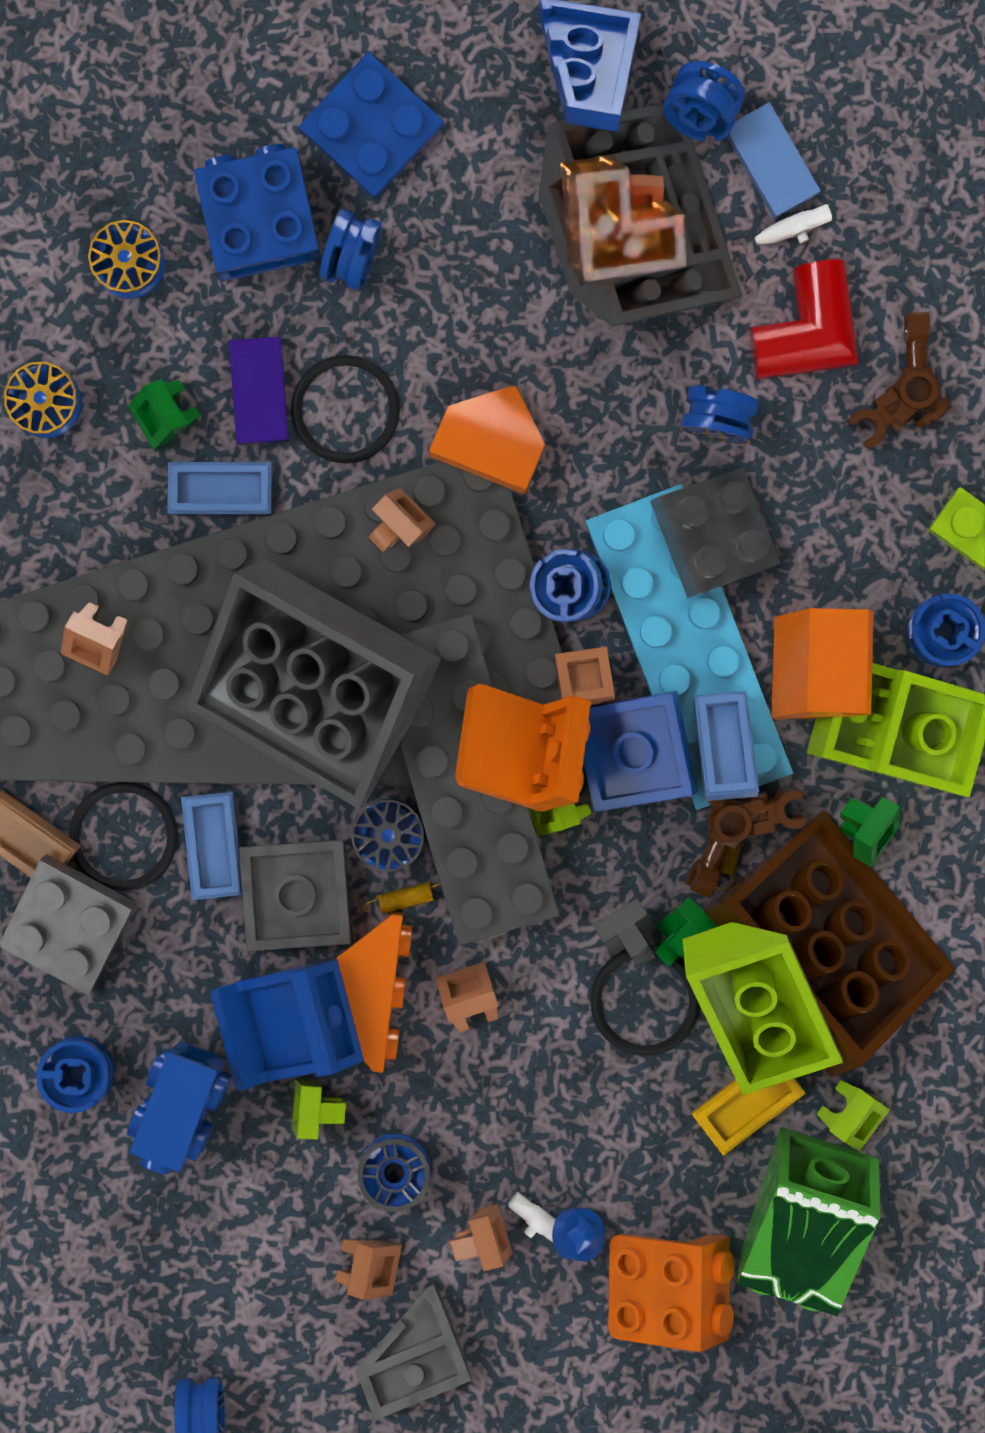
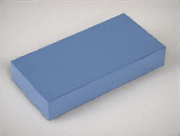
M770 102L735 121L727 139L774 220L819 195L821 190Z
M168 462V514L272 515V463Z
M740 691L694 696L693 703L705 801L757 797L759 787L747 692Z
M234 792L181 797L192 900L243 895Z

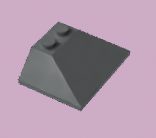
M663 104L623 110L618 132L569 124L565 120L553 122L548 126L539 197L569 291L574 297L613 327L730 301L742 296L693 140L678 132L669 124L663 114ZM611 173L663 176L664 194L659 233L607 230L606 213Z

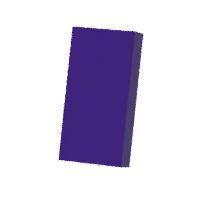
M281 337L229 340L237 445L288 442L289 432Z

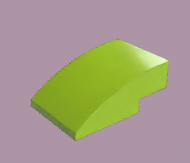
M872 663L871 715L816 718L806 754L970 798L985 743V694L909 671L896 670Z

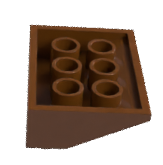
M824 810L735 882L704 911L718 927L735 922L788 936L842 1055L843 1063L825 1068L831 1077L863 1066L956 969L873 868L854 858L853 844Z

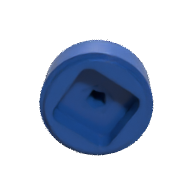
M587 1208L566 1209L555 1220L552 1231L553 1244L559 1255L567 1260L582 1262L592 1260L599 1254L604 1244L605 1229L603 1222L593 1210Z

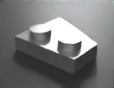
M436 1284L427 1287L423 1291L421 1296L356 1370L375 1421L473 1379Z

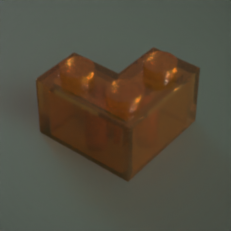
M613 156L561 162L568 267L583 282L686 267L684 214L666 201L631 206L629 168Z

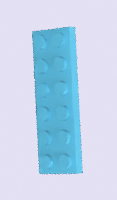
M679 484L585 520V524L598 558L603 561L609 571L611 592L651 695L676 690L678 692L698 793L690 796L695 810H699L711 804L705 801L693 703L694 696L747 692L758 787L793 774V771L722 587L691 598H687L650 503L651 500L661 495L682 489L683 485Z

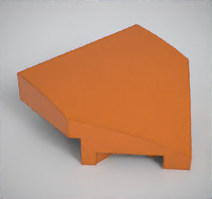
M515 385L448 406L429 449V457L525 495L545 448V443Z

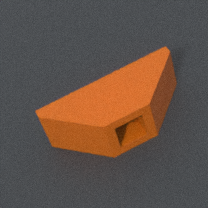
M393 912L336 957L363 1058L372 1072L383 1073L386 1059L396 1060L400 1029L390 1028L392 1008H403L406 978L397 977L399 956L409 957L413 926L403 925L404 913Z

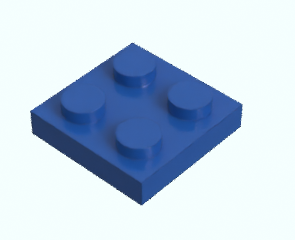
M368 51L298 128L301 133L375 200L444 126V121Z
M677 690L590 706V734L585 744L583 762L594 812L689 797L698 793Z

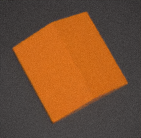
M808 608L774 617L772 719L786 720L871 715L874 611L869 609Z

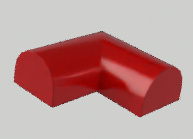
M830 259L797 266L792 272L799 320L749 327L756 379L857 366L859 364L845 261Z

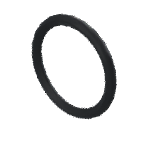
M351 355L332 356L317 362L308 369L297 383L291 404L292 422L298 437L304 445L318 457L344 464L363 461L382 450L393 437L400 413L398 393L385 371L372 361ZM354 366L368 371L381 383L388 397L389 415L384 431L375 442L356 452L342 453L324 448L311 437L303 422L302 402L307 387L319 374L333 367Z
M117 782L106 784L94 790L82 800L71 820L69 837L80 844V827L84 816L90 807L101 798L122 792L133 793L150 801L159 810L165 821L167 843L162 858L147 874L131 880H114L94 870L87 862L81 847L74 857L76 865L84 875L112 890L129 891L140 889L153 883L166 871L177 849L178 831L173 813L160 795L150 788L137 783Z
M650 947L651 951L653 952V954H654V956H655L654 959H659V960H661V959L654 953V951H655L656 948ZM627 950L620 952L603 966L592 987L590 998L591 1012L596 1027L609 1043L628 1054L652 1056L673 1049L683 1042L692 1031L698 1018L700 1006L686 978L685 963L677 958L670 965L678 971L688 990L689 1007L683 1025L666 1041L654 1045L632 1044L621 1039L611 1030L606 1023L601 1005L602 991L608 977L624 962L632 960Z

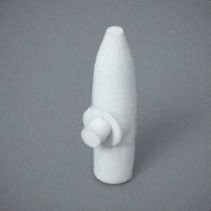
M825 204L813 210L802 211L769 226L754 238L756 244H771L795 237L798 238L800 244L808 242L809 237L807 233L811 229L832 221L829 206Z
M517 1192L510 1200L508 1207L529 1225L524 1233L532 1238L537 1232L553 1242L552 1231L556 1219L539 1205L531 1203L522 1194Z

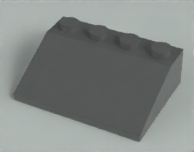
M264 559L234 573L186 708L357 809H361L370 797L422 706L441 658Z

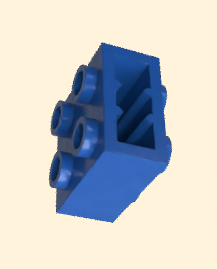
M285 144L266 145L255 151L256 156L236 160L234 155L216 156L206 160L205 167L194 169L214 265L222 282L322 260L302 165L296 147L286 149Z
M181 1040L170 1050L164 1049L161 1056H156L145 1084L154 1088L150 1099L145 1098L142 1106H137L126 1134L135 1138L129 1153L141 1157L139 1162L141 1166L160 1174H169L171 1169L180 1172L189 1159L193 1161L198 1160L200 1153H203L214 1127V1123L206 1120L209 1110L216 1111L219 1103L222 1104L232 1079V1074L224 1071L228 1058Z

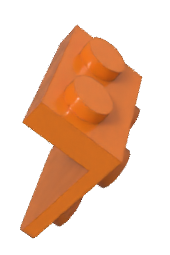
M484 684L471 686L467 691L455 772L456 782L463 788L540 812L578 803L579 793L584 782L582 767L585 744L590 734L589 714L591 701L572 695L543 705Z
M630 1234L613 1236L609 1243L608 1330L610 1335L618 1340L700 1353L728 1341L734 1324V1311L732 1306L729 1305L730 1281L735 1268L734 1257L730 1252V1236L707 1235L690 1242Z

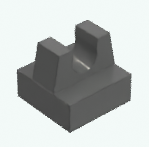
M637 898L593 925L612 957L626 949L637 968L655 958L644 936L656 930Z

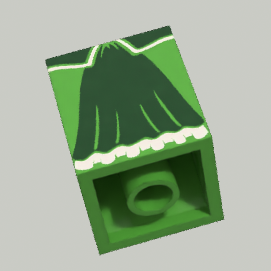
M780 1127L739 1255L737 1284L748 1287L753 1292L761 1295H772L797 1303L810 1311H822L838 1316L881 1217L879 1158Z

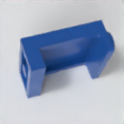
M337 958L238 980L211 991L215 1016L226 1050L228 1065L235 1088L238 1091L247 1090L269 1081L316 1073V1077L331 1075L364 1061Z

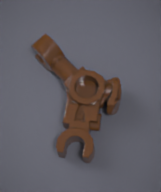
M908 312L907 315H904L906 368L901 369V375L894 385L886 389L883 395L872 401L876 409L859 410L851 415L847 421L850 427L862 419H867L873 423L875 427L873 436L862 443L865 449L879 444L883 440L886 428L889 425L897 432L910 421L909 417L914 413L923 412L925 416L916 421L915 425L916 427L928 426L942 418L951 406L949 399L939 396V381L932 373V367H927V343L930 331L929 312Z
M788 786L778 790L770 799H768L766 792L758 793L757 797H748L742 800L724 799L707 801L712 805L707 816L708 830L706 832L710 840L702 857L696 860L690 868L685 884L690 885L692 891L710 898L717 886L720 875L719 868L729 846L736 848L737 843L746 837L775 832V824L778 823L791 829L801 828L807 824L806 817L802 814L785 815L784 812L785 805L790 800L803 798L802 791L796 787Z

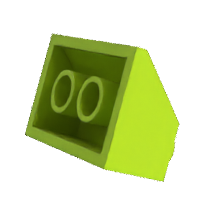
M730 922L682 939L686 978L743 1095L843 1063L842 1055L787 935Z

